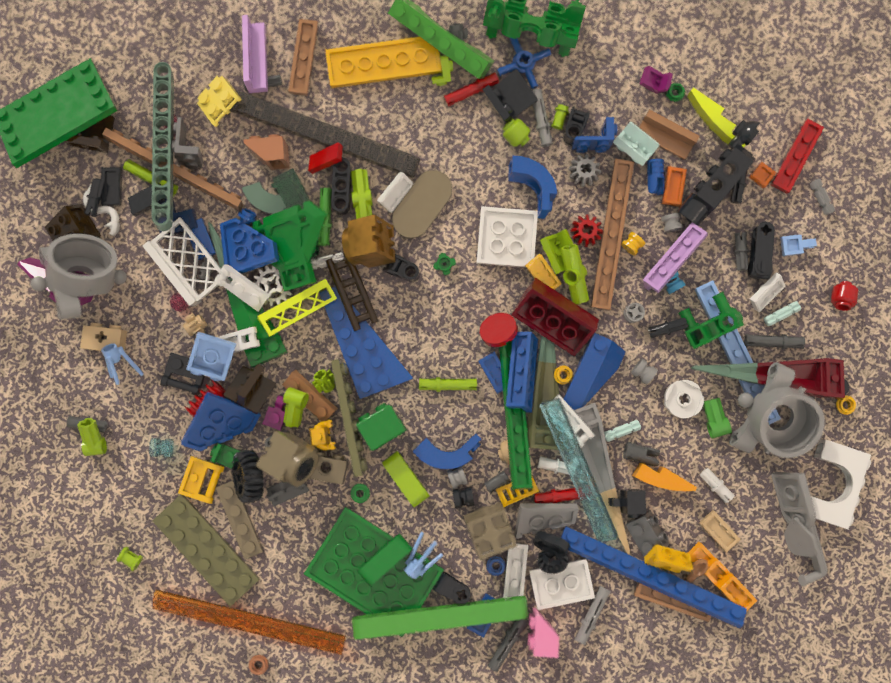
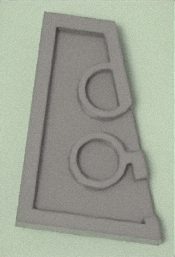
M520 503L515 538H522L523 534L531 532L534 535L546 528L553 530L575 524L578 513L577 503Z

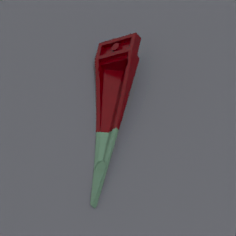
M821 358L778 362L795 371L794 380L790 385L791 388L799 389L803 387L806 389L804 392L806 395L818 398H845L844 360ZM774 362L696 365L691 368L697 371L766 385L769 367Z

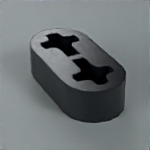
M543 531L537 532L533 539V544L537 548L559 557H565L571 547L565 539Z

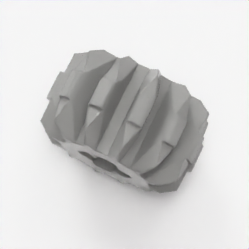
M585 154L584 159L581 155H578L577 160H572L571 164L573 166H570L568 170L573 172L570 174V178L576 177L574 184H578L581 181V187H584L586 182L591 186L593 181H598L597 175L601 174V170L597 169L600 163H594L595 157H592L590 160L589 155ZM587 168L588 171L584 174L582 169Z

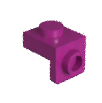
M646 66L639 85L656 94L666 92L671 86L673 74L670 72L663 74L651 66Z

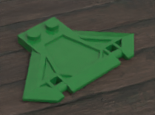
M311 201L303 202L304 209H301L300 205H295L264 217L263 225H261L260 220L254 221L252 224L253 229L277 243L279 261L271 265L279 270L284 292L316 283L311 258L328 214Z

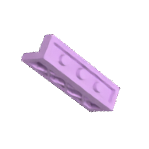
M242 15L244 84L249 94L268 92L265 23L251 24L248 15Z
M692 222L643 279L644 288L648 291L652 288L659 293L708 236V233Z

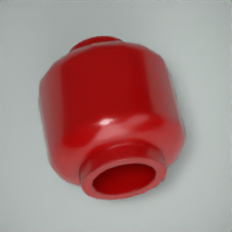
M842 281L832 288V305L837 310H851L858 301V288L849 281Z

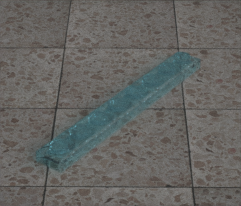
M560 398L543 401L540 404V408L597 540L600 542L616 540L618 534Z

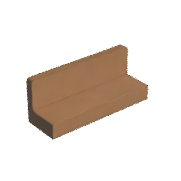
M650 109L639 126L641 130L659 143V147L683 160L687 158L692 147L700 137Z

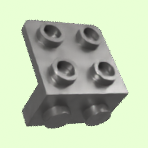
M178 117L177 122H174L173 133L176 134L175 141H172L174 157L178 160L179 165L186 166L189 169L203 167V158L199 147L185 146L186 127L182 117Z

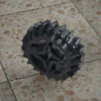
M254 450L236 452L232 461L234 488L238 499L242 503L259 501L264 491L263 471L256 466L260 458Z

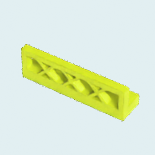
M324 279L260 314L257 319L270 337L333 302L337 297L327 280ZM325 289L331 296L326 301L317 299L318 293ZM307 299L314 301L310 310L300 308L303 301ZM290 308L297 310L294 319L283 318L285 311ZM272 318L279 319V326L271 331L266 322Z

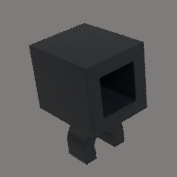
M621 489L620 498H608V506L621 507V513L627 514L628 518H639V514H646V490Z

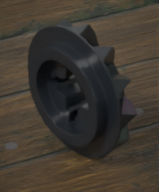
M543 551L538 554L537 563L543 572L557 574L566 569L569 558L567 555L559 557ZM556 556V560L550 562L549 558Z

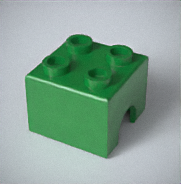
M383 403L375 408L376 412L372 415L366 413L358 418L359 423L356 426L371 451L378 449L407 430L392 405Z

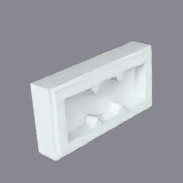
M400 171L378 198L377 202L388 212L392 213L414 183Z
M776 272L750 298L752 306L756 311L761 312L785 287L780 274Z

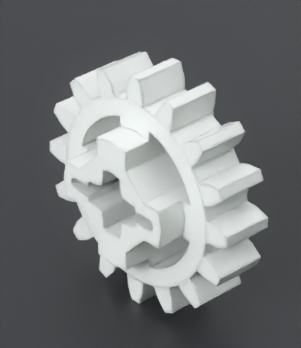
M265 266V272L259 270L261 275L254 276L257 280L254 284L260 288L261 285H264L265 292L270 295L264 305L270 302V306L274 307L275 303L279 305L282 300H288L287 296H293L290 291L284 292L279 270L274 266L272 269ZM270 274H273L272 277H270V278H265L266 276H268V275H270ZM275 283L277 285V288H271L270 284ZM282 294L281 296H279V297H277V298H273L274 295Z

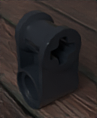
M572 106L563 134L566 144L572 145L575 138L571 137L568 132L573 131L577 136L582 135L590 115L589 111L583 112Z
M395 254L396 262L389 263L382 269L390 275L411 283L416 282L420 278L418 266ZM408 269H415L416 274L413 277L406 275Z
M446 572L441 573L433 587L435 592L448 597L458 604L467 603L471 597L470 588ZM465 590L466 597L462 596V598H459L457 591Z

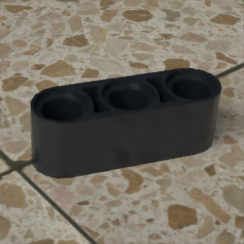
M342 157V161L333 165L331 204L338 215L347 214L351 203L352 168L348 159ZM340 165H347V169L345 171L341 172L338 170V167ZM345 183L347 186L344 190H338V184ZM338 202H345V207L343 209L336 208Z

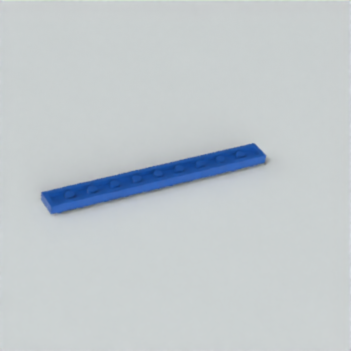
M565 526L561 538L570 544L569 551L739 629L743 627L747 608L657 567L645 564L644 561Z

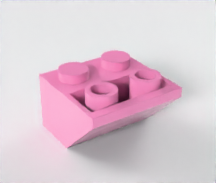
M532 608V613H529L528 625H530L531 633H528L527 636L529 650H532L533 655L537 657L558 658L559 636L556 630L537 608Z

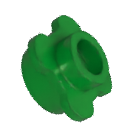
M441 253L433 267L435 270L442 271L444 275H449L450 269L456 264L454 258L446 256L445 253Z

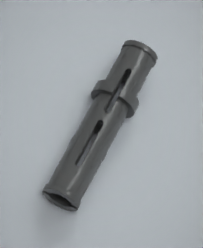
M745 334L744 336L745 346L779 347L784 350L787 348L804 349L805 337L787 336V334H782L781 336Z
M526 618L515 620L511 628L506 630L505 638L488 663V667L495 672L499 671L515 642L520 640V634L529 622Z

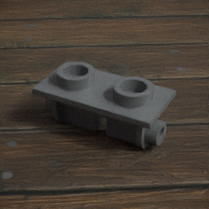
M280 482L267 488V498L269 502H272L273 506H276L308 492L309 489L306 482L298 487L288 482Z

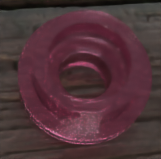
M175 293L171 296L170 305L174 310L180 312L188 308V303L181 294Z

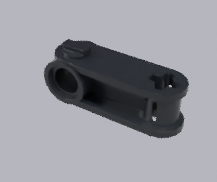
M762 222L752 231L748 277L767 280L771 277L775 229L770 222Z

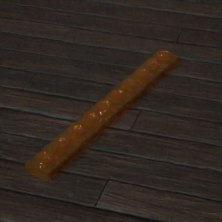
M157 589L153 594L152 609L339 655L343 653L345 635Z

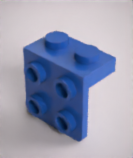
M606 117L601 127V136H576L572 143V150H576L577 153H585L587 150L604 153L606 150H609L614 141V136L617 135V123H614V117Z

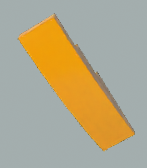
M698 542L688 552L692 563L699 559L707 560L708 569L704 575L729 601L747 608V611L757 602L756 598L702 543Z

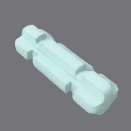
M795 301L764 317V321L767 326H771L791 316L792 313L800 311L801 306Z
M634 420L630 424L626 423L613 428L612 431H605V439L609 442L615 440V438L628 435L632 431L640 430L641 425L638 420Z

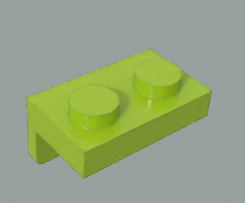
M567 229L540 240L555 274L565 272L561 248L573 244Z

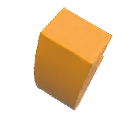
M639 463L632 474L633 477L659 488L675 491H696L697 489L693 484L661 466L656 472L645 464Z

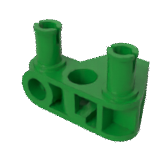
M724 291L712 297L720 311L719 315L705 322L696 323L690 308L678 313L681 318H686L688 328L684 329V334L692 349L705 345L744 325L742 314L736 307L730 306ZM728 316L734 319L733 324L728 322Z

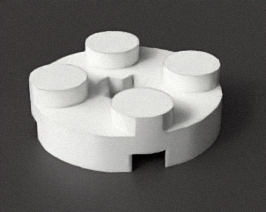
M690 380L675 381L665 391L664 406L675 417L689 418L700 412L704 404V397L696 383ZM686 394L688 403L684 402L681 404L679 397Z

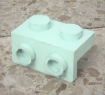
M629 122L613 142L620 151L627 153L635 163L642 166L659 147L657 141L633 122Z

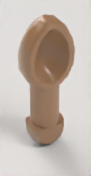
M699 559L693 563V570L684 580L693 583L697 577L704 575L708 569L707 560Z

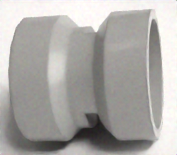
M642 358L635 365L631 374L635 377L640 376L641 381L647 385L654 378L658 369L654 366H647V361Z

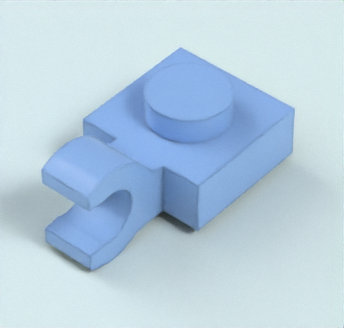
M802 234L780 238L783 256L800 255L804 253V249L817 246L816 238L802 240Z

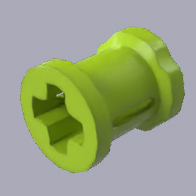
M125 547L118 555L116 561L124 563L133 572L141 563L143 556H138L130 551L129 547Z

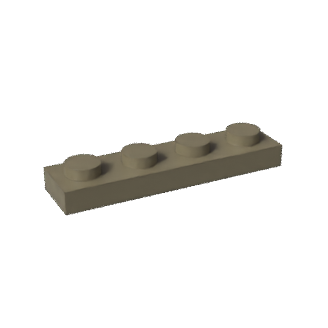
M230 481L216 487L244 560L264 552L246 506L236 495L234 482Z

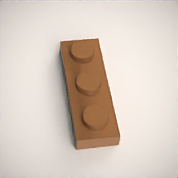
M294 370L282 384L286 389L292 387L308 393L309 399L305 407L320 421L329 420L338 409L322 393H319L297 370Z

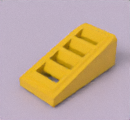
M533 477V488L529 491L528 489H523V494L519 490H515L517 497H514L510 490V487H512L511 482L497 488L496 492L503 507L539 492ZM503 490L507 491L510 500H506Z

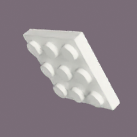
M481 206L476 264L526 268L525 265L535 257L538 211Z

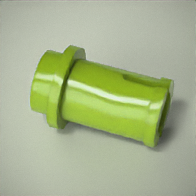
M558 104L555 107L556 113L551 124L552 128L563 129L566 115L569 114V107Z

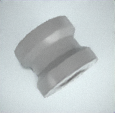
M680 213L661 217V221L665 225L664 233L683 228L679 220L681 217Z
M632 303L624 309V318L630 323H636L643 319L645 309L639 303Z
M462 466L458 467L457 470L447 471L453 489H456L458 485L468 484Z

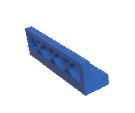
M518 332L512 340L506 407L522 408L526 413H532L538 338L532 332Z

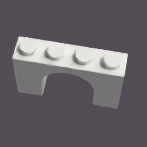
M819 440L814 458L838 466L844 473L846 486L842 495L833 501H824L811 496L816 519L849 529V526L854 521L853 513L855 507L858 506L860 501V490L865 485L864 477L866 470L871 465V454L829 440Z

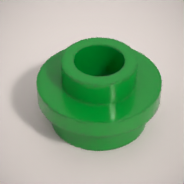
M672 83L668 91H666L667 98L672 102L682 100L685 95V89L679 83ZM673 90L678 92L677 96L672 94Z
M356 484L351 489V498L357 503H364L370 497V490L365 484ZM358 490H362L364 492L363 497L357 496Z

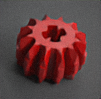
M588 214L585 215L584 219L579 216L577 218L578 222L573 221L572 223L575 228L570 229L571 233H576L572 236V240L578 238L577 245H580L583 241L584 247H588L589 243L594 246L596 244L595 240L600 241L601 239L598 234L603 233V229L598 228L601 226V222L595 223V216L589 220ZM584 227L585 229H590L589 234L587 232L583 233Z

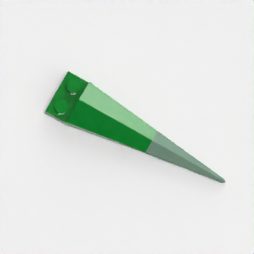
M208 222L219 266L222 268L224 265L222 240L213 225ZM227 290L237 330L250 327L257 328L256 337L260 342V346L244 350L251 367L255 368L258 364L262 365L288 353L279 332L269 337L263 325L259 323L257 317L265 312L264 308L262 307L258 312ZM271 320L266 322L271 331L276 329ZM247 335L245 336L246 341L249 342V337Z

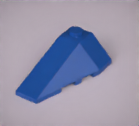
M594 333L589 339L563 398L572 410L584 407L619 369L626 353L615 342L597 333Z

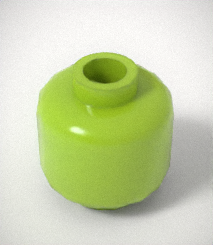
M512 118L502 128L504 131L503 137L513 147L524 146L530 140L528 137L530 128L521 119L514 120Z

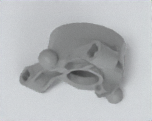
M69 234L55 239L49 247L39 248L40 262L45 266V278L42 276L34 277L31 280V287L39 292L48 288L55 296L58 319H73L81 317V306L78 296L107 294L113 288L114 283H125L127 274L123 270H116V252L106 241L87 234ZM83 271L90 275H76L71 272Z
M774 362L769 367L766 385L761 393H758L754 399L750 393L739 395L738 403L741 407L748 408V417L744 424L732 433L729 444L739 450L750 453L759 442L764 446V452L767 454L771 452L783 458L798 457L810 451L820 440L825 425L824 413L820 405L804 393L806 391L805 388L795 389L790 387L795 377V371L785 365ZM779 405L788 406L791 416L787 424L781 428L770 427L768 418L772 411Z

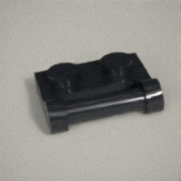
M170 353L160 385L182 389L198 396L205 375H194L191 371L186 370L189 357ZM175 373L195 379L196 382L192 385L171 379V375Z

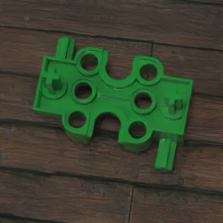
M488 0L483 26H487L486 36H489V39L497 37L498 29L501 30L504 36L513 39L520 38L523 31H531L537 35L536 42L541 46L554 47L556 44H559L558 54L561 57L569 56L570 49H575L586 6L582 5L579 0L571 1V4L566 9L562 4L550 1L548 11H544L542 17L528 14L527 0H507L506 2L503 0Z

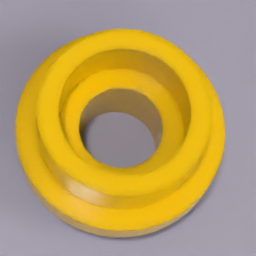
M563 365L555 369L554 379L557 383L565 385L571 382L573 372L568 366ZM561 372L566 373L565 379L560 377Z
M845 395V398L837 399L836 408L841 414L848 415L854 412L856 402L851 396ZM843 402L848 403V407L846 409L843 407Z

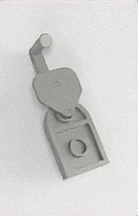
M774 472L771 476L782 515L788 523L784 532L787 546L794 555L811 557L815 570L808 575L801 574L798 577L799 584L806 586L826 576L828 571L815 526L816 513L805 473Z

